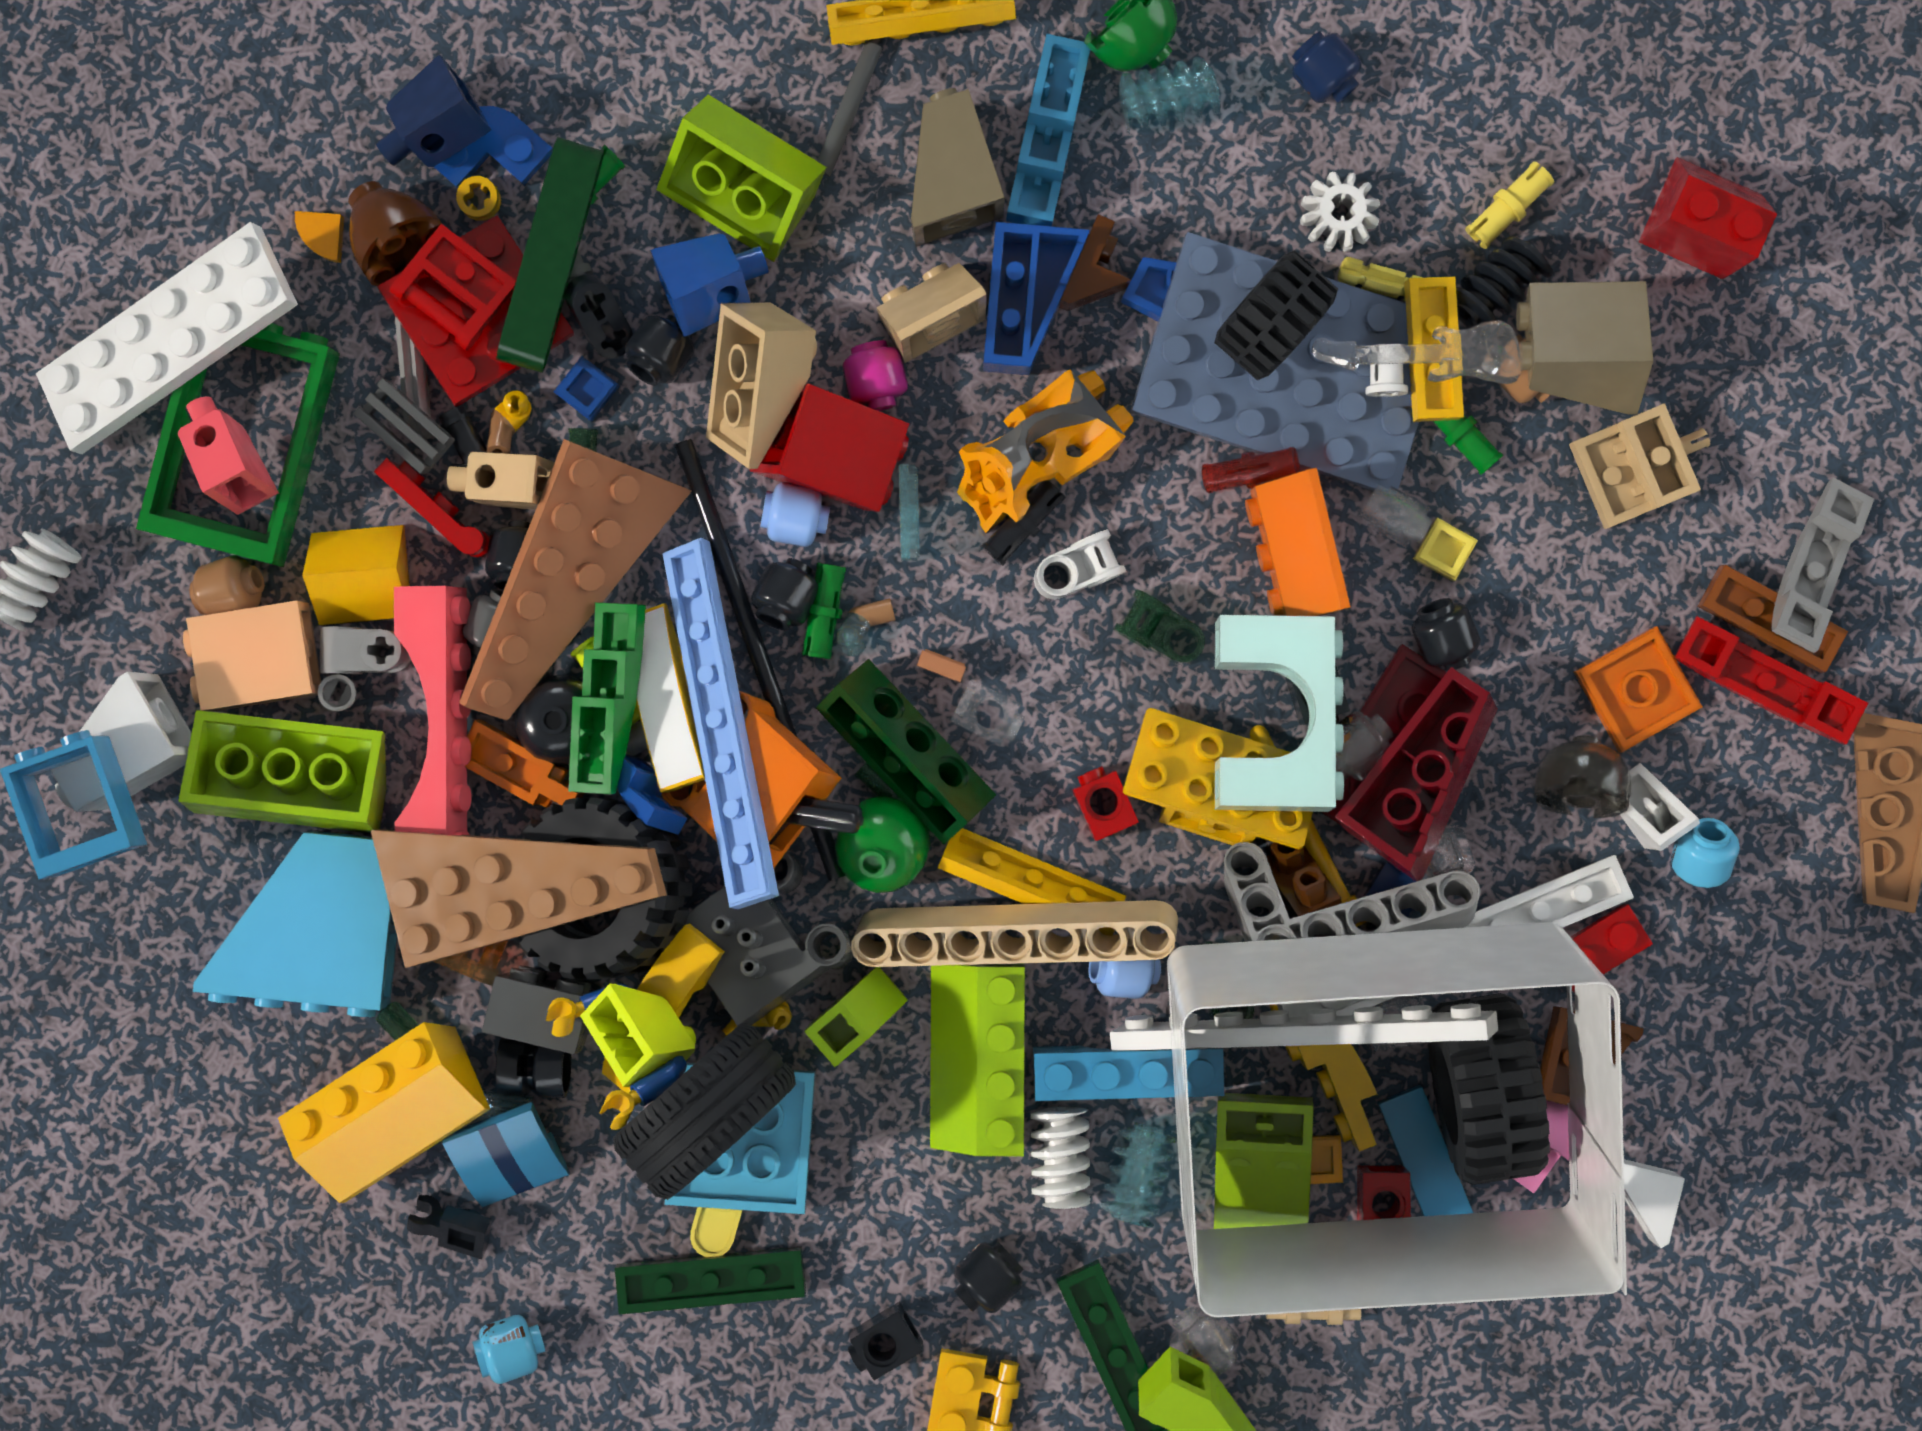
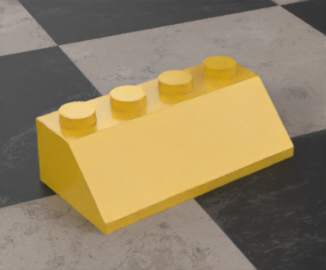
M423 1022L278 1117L293 1159L339 1203H345L490 1110V1107L456 1027Z

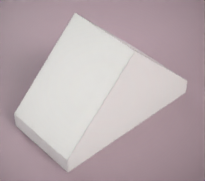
M1641 763L1603 789L1605 795L1645 849L1662 851L1700 824L1698 817Z
M1624 1159L1625 1201L1648 1239L1658 1247L1663 1248L1670 1242L1685 1178L1670 1170Z

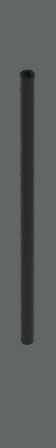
M689 439L679 442L675 445L690 490H692V496L708 541H710L716 564L763 697L774 708L776 718L797 737L693 440ZM810 827L828 880L832 881L845 876L837 862L835 842L831 830Z

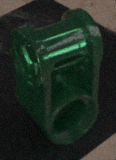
M1136 589L1133 594L1136 600L1122 624L1116 623L1113 630L1146 650L1150 649L1172 663L1187 665L1194 662L1203 652L1205 646V636L1201 628L1172 611L1163 602ZM1148 611L1149 614L1141 628L1137 629L1136 626L1144 612ZM1177 631L1189 632L1196 641L1194 652L1186 656L1176 654L1170 646L1171 636Z

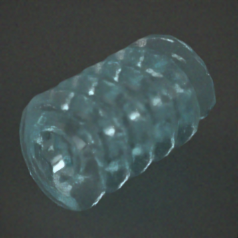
M1201 56L1193 59L1191 71L1185 61H1177L1174 65L1173 76L1167 66L1162 64L1156 69L1155 80L1147 69H1140L1137 84L1129 73H1123L1120 77L1119 99L1125 126L1129 134L1131 120L1137 119L1143 131L1148 130L1149 117L1151 115H1155L1161 127L1166 126L1168 111L1174 112L1179 123L1184 122L1186 107L1190 106L1196 117L1202 118L1204 103L1208 102L1215 114H1220V95L1213 68L1209 67Z
M1134 1122V1128L1119 1129L1118 1132L1119 1135L1130 1142L1129 1146L1114 1147L1113 1151L1125 1160L1124 1164L1109 1166V1171L1120 1178L1119 1183H1105L1104 1189L1113 1194L1115 1199L1114 1201H1100L1099 1207L1121 1221L1137 1226L1155 1228L1154 1224L1146 1217L1159 1214V1206L1151 1199L1162 1197L1164 1195V1188L1154 1180H1165L1168 1178L1169 1170L1159 1162L1173 1160L1174 1152L1164 1144L1176 1143L1177 1134L1160 1127Z

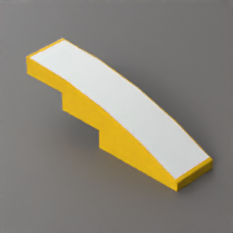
M663 603L646 609L643 653L636 702L660 792L669 793L703 781L705 776L681 649L668 606Z

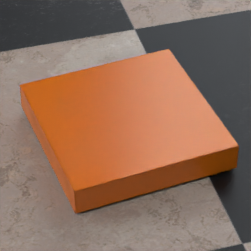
M1657 626L1650 628L1573 672L1619 753L1628 750L1703 707L1677 660L1674 659L1672 651Z

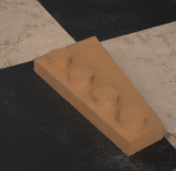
M1863 713L1854 730L1863 903L1915 913L1922 881V724Z

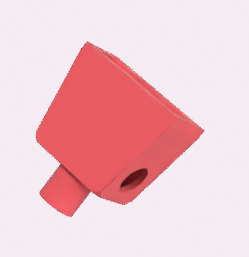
M200 397L186 405L185 410L191 422L179 429L178 436L204 494L239 515L279 493L247 431L239 422L221 409H217L211 397Z

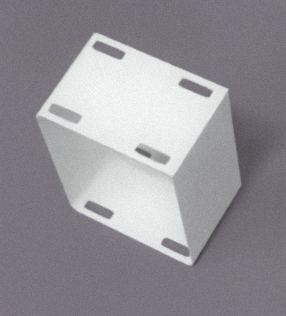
M1545 922L1187 945L1176 948L1169 955L1167 972L1181 1212L1198 1303L1206 1314L1212 1317H1233L1601 1295L1615 1293L1620 1288L1624 1295H1627L1620 997L1617 990L1561 926ZM1572 985H1575V1014L1572 1007ZM1567 986L1570 1103H1568L1570 1200L1564 1207L1410 1218L1206 1230L1196 1229L1184 1029L1185 1021L1192 1012L1209 1008ZM1611 996L1614 999L1615 1065L1612 1059ZM1616 1206H1617V1239H1616Z

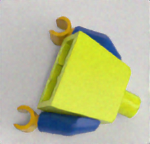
M609 983L605 988L580 996V1002L577 1003L567 998L554 999L549 1005L546 1021L555 1020L553 1022L552 1035L565 1037L573 1031L575 1018L581 1017L622 1086L630 1087L631 1091L629 1093L623 1090L610 1092L599 1112L602 1114L611 1108L619 1110L620 1113L613 1119L610 1125L611 1129L618 1130L627 1124L636 1105L640 1104L644 1107L651 1103L684 1074L687 1068L686 1060L695 1052L696 1035L691 1027L684 1026L669 1002L662 996L632 989L621 983Z

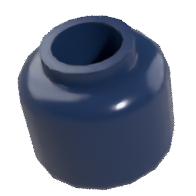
M1320 31L1317 32L1292 56L1296 61L1292 68L1293 77L1316 103H1324L1332 97L1337 103H1340L1359 86L1354 77L1361 69V60L1337 33H1330L1324 36Z

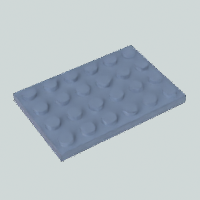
M1187 232L1182 242L1171 283L1163 303L1162 313L1154 332L1130 413L1307 470L1317 468L1319 474L1392 497L1396 496L1419 422H1413L1406 303L1327 278L1338 288L1334 303L1301 343L1269 376L1256 380L1218 347L1214 341L1219 328L1277 261ZM1378 344L1407 345V354L1403 356V384L1408 385V394L1393 397L1366 396V387L1370 385V357L1366 356L1365 349L1367 346Z

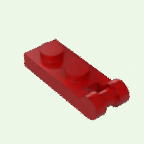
M386 458L375 469L374 472L459 551L477 558L487 555L489 535L482 530L470 526L466 527L455 517L460 509L441 492L438 491L433 497L424 489L421 484L426 478L406 460L398 465L396 462Z

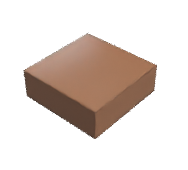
M927 649L925 651L922 650L917 663L919 668L961 683L966 670L964 663Z

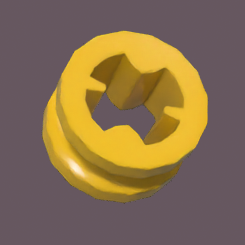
M471 176L463 180L456 192L459 208L470 219L486 221L494 217L499 211L501 195L497 187L488 178ZM480 187L485 194L490 191V198L484 200L485 208L477 210L473 203L469 207L467 204V199L474 197L473 189Z

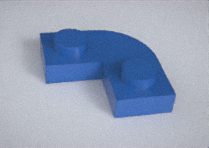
M480 106L479 108L487 120L491 131L434 167L458 188L463 180L471 177L485 160L491 156L525 186L549 159L553 148L513 113L495 106Z

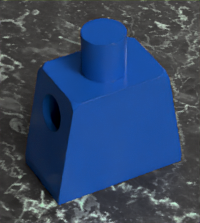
M720 233L650 250L661 286L684 337L718 322L721 303H751L745 281L769 273L767 262L760 246L734 254L726 236Z

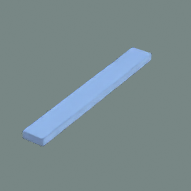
M699 538L662 554L729 908L741 909L777 897L779 893L710 541Z

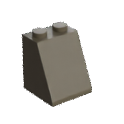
M956 88L945 89L933 94L930 97L931 102L923 104L911 213L912 233L916 247L1001 219L1004 216L1005 197L969 89L958 93Z
M1646 281L1529 283L1526 302H1518L1516 314L1517 331H1525L1526 341L1520 342L1519 369L1528 370L1529 389L1628 415L1638 414L1653 364Z

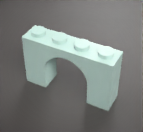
M1220 615L1215 622V669L1266 670L1287 677L1300 689L1306 699L1309 710V725L1303 742L1295 751L1276 758L1220 757L1215 762V810L1329 812L1336 808V800L1343 799L1344 776L1342 771H1336V753H1342L1344 731L1342 724H1336L1335 705H1342L1343 679L1342 677H1335V658H1341L1343 653L1342 630H1335V617Z

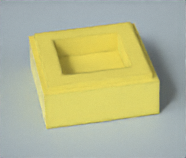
M1436 518L1413 559L1449 580L1456 581L1478 540L1447 522Z

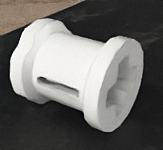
M1378 344L1367 346L1365 349L1366 356L1370 357V385L1366 387V396L1393 397L1408 394V385L1403 384V356L1407 354V345Z

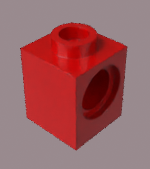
M1100 766L1077 777L1080 786L1073 788L1072 792L1095 841L1139 823L1128 796L1123 793V785L1116 771L1113 770L1106 774L1103 766ZM1099 788L1110 789L1116 798L1115 807L1105 815L1096 814L1090 806L1091 795Z
M1357 1165V1220L1411 1217L1410 1172L1402 1165ZM1382 1191L1393 1192L1394 1203L1390 1209L1384 1212H1377L1372 1209V1201L1378 1193Z

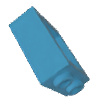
M89 730L73 733L60 739L62 747L45 752L44 747L20 752L14 755L15 764L0 769L38 879L58 877L147 845L109 736H91ZM91 755L117 831L61 851L34 776Z

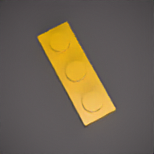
M1455 276L1409 278L1404 282L1413 422L1459 420L1464 417L1456 278Z

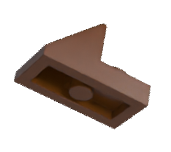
M1097 215L1062 295L1059 308L1070 311L1127 289L1131 281L1129 278L1098 265L1099 261L1105 264L1109 263L1119 238L1111 235L1115 221L1102 215Z

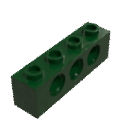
M870 659L866 660L842 680L816 707L821 715L911 811L917 815L943 845L996 796L994 791Z

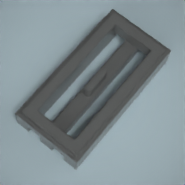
M382 378L377 384L379 387L375 393L370 392L365 398L367 403L364 407H358L353 414L420 474L427 475L455 439L389 380ZM388 396L439 440L435 447L384 403ZM376 411L381 413L428 455L425 460L417 455L373 414Z

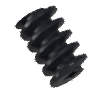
M1508 237L1502 242V250L1494 249L1488 255V262H1480L1474 268V275L1467 274L1461 279V288L1456 287L1458 319L1470 332L1483 338V332L1479 324L1483 322L1494 329L1498 325V321L1493 311L1496 309L1508 316L1512 313V309L1507 299L1511 297L1516 302H1524L1526 296L1521 286L1524 284L1529 288V283H1539L1534 275L1536 272L1549 279L1554 274L1552 267L1531 243L1517 237Z

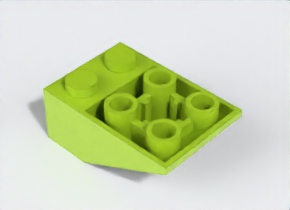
M1225 1093V1096H1218L1214 1229L1308 1223L1314 1107L1312 1097Z

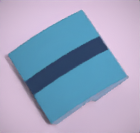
M533 1102L463 1127L445 1138L442 1143L462 1181L481 1207L569 1175V1170L552 1132H546Z

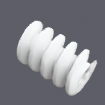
M41 528L42 532L39 535L27 531L22 533V536L30 545L28 550L12 546L10 550L19 560L17 564L6 561L0 562V567L7 574L6 579L0 578V619L20 631H25L21 621L32 623L37 617L36 612L31 606L43 608L48 603V599L42 591L55 593L59 589V584L53 576L66 578L71 573L70 568L64 561L78 563L82 559L75 549L55 534Z
M1049 1107L1031 1113V1119L1044 1123V1128L1031 1132V1138L1044 1142V1147L1031 1151L1032 1157L1044 1160L1043 1166L1031 1170V1175L1045 1179V1184L1032 1188V1194L1045 1198V1203L1042 1204L1044 1207L1069 1209L1084 1207L1090 1204V1196L1080 1191L1090 1186V1177L1080 1173V1171L1090 1167V1159L1085 1155L1079 1154L1090 1148L1089 1139L1077 1135L1089 1129V1121L1077 1116L1088 1111L1086 1108Z

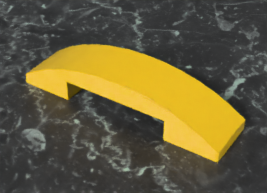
M690 923L686 924L661 953L637 990L662 996L669 1002L679 1018L692 994L704 989L725 951ZM604 1057L602 1074L621 1090L629 1093L631 1091L630 1087L622 1086Z

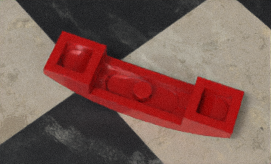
M1698 616L1695 617L1674 659L1701 676L1785 720L1823 737L1847 745L1869 704L1868 702L1826 681L1819 682L1738 641L1740 637Z

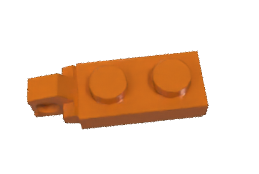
M481 719L474 721L466 736L471 743L472 754L470 762L465 765V768L532 805L540 804L548 808L553 801L563 805L565 800L583 798L585 794L583 792L568 791L569 781L564 779L568 772L567 769L535 758L522 747L519 740Z

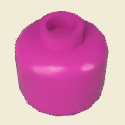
M885 340L866 342L850 349L852 355L848 356L843 363V372L850 400L862 405L868 404L869 408L877 411L895 407V398L902 396L908 389L904 363L899 350L894 347H888Z

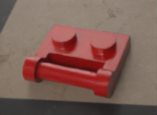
M441 223L396 278L389 292L400 301L407 299L456 337L454 342L467 351L475 344L485 327L513 294L516 280ZM424 273L475 311L467 322L417 284Z

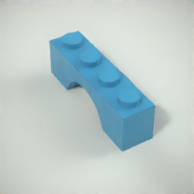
M1084 1046L1033 1047L1035 1101L1175 1097L1172 1049L1112 1051L1111 1049ZM1223 1048L1186 1049L1188 1097L1225 1096Z

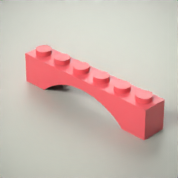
M453 586L394 587V634L408 652L419 674L426 698L429 725L427 754L420 780L409 803L394 822L395 831L470 835L467 831V811L471 806L472 794L470 787L467 785V768H465V765L470 762L472 754L471 743L466 737L467 717L470 715L471 709L459 703L467 684V670L471 665V651L462 633L463 625L467 624L471 608L470 601L467 598V588Z

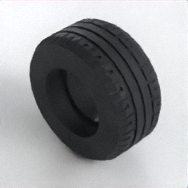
M744 1023L739 1024L613 1136L615 1151L622 1159L625 1158L627 1160L626 1164L632 1171L638 1173L636 1176L641 1182L648 1184L647 1188L655 1197L668 1200L677 1194L745 1135L796 1085L794 1071L787 1063L782 1062L783 1058L776 1050L773 1051L771 1049L773 1046L766 1038L764 1040L761 1038V1033L754 1026Z

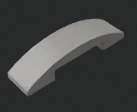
M1834 477L1827 483L1794 547L1784 572L1774 606L1772 632L1812 653L1819 650L1833 611L1827 609L1850 545L1862 534L1874 498Z

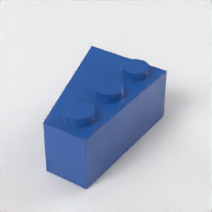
M996 222L983 372L1030 375L1090 230Z

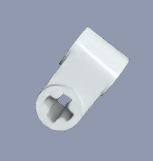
M1106 529L1070 545L1069 548L1042 560L1034 574V583L1038 592L1049 599H1060L1084 588L1095 587L1126 573L1124 565L1118 564L1108 539L1111 536L1109 530ZM1051 565L1064 568L1068 575L1066 587L1062 589L1049 587L1043 576L1045 568Z

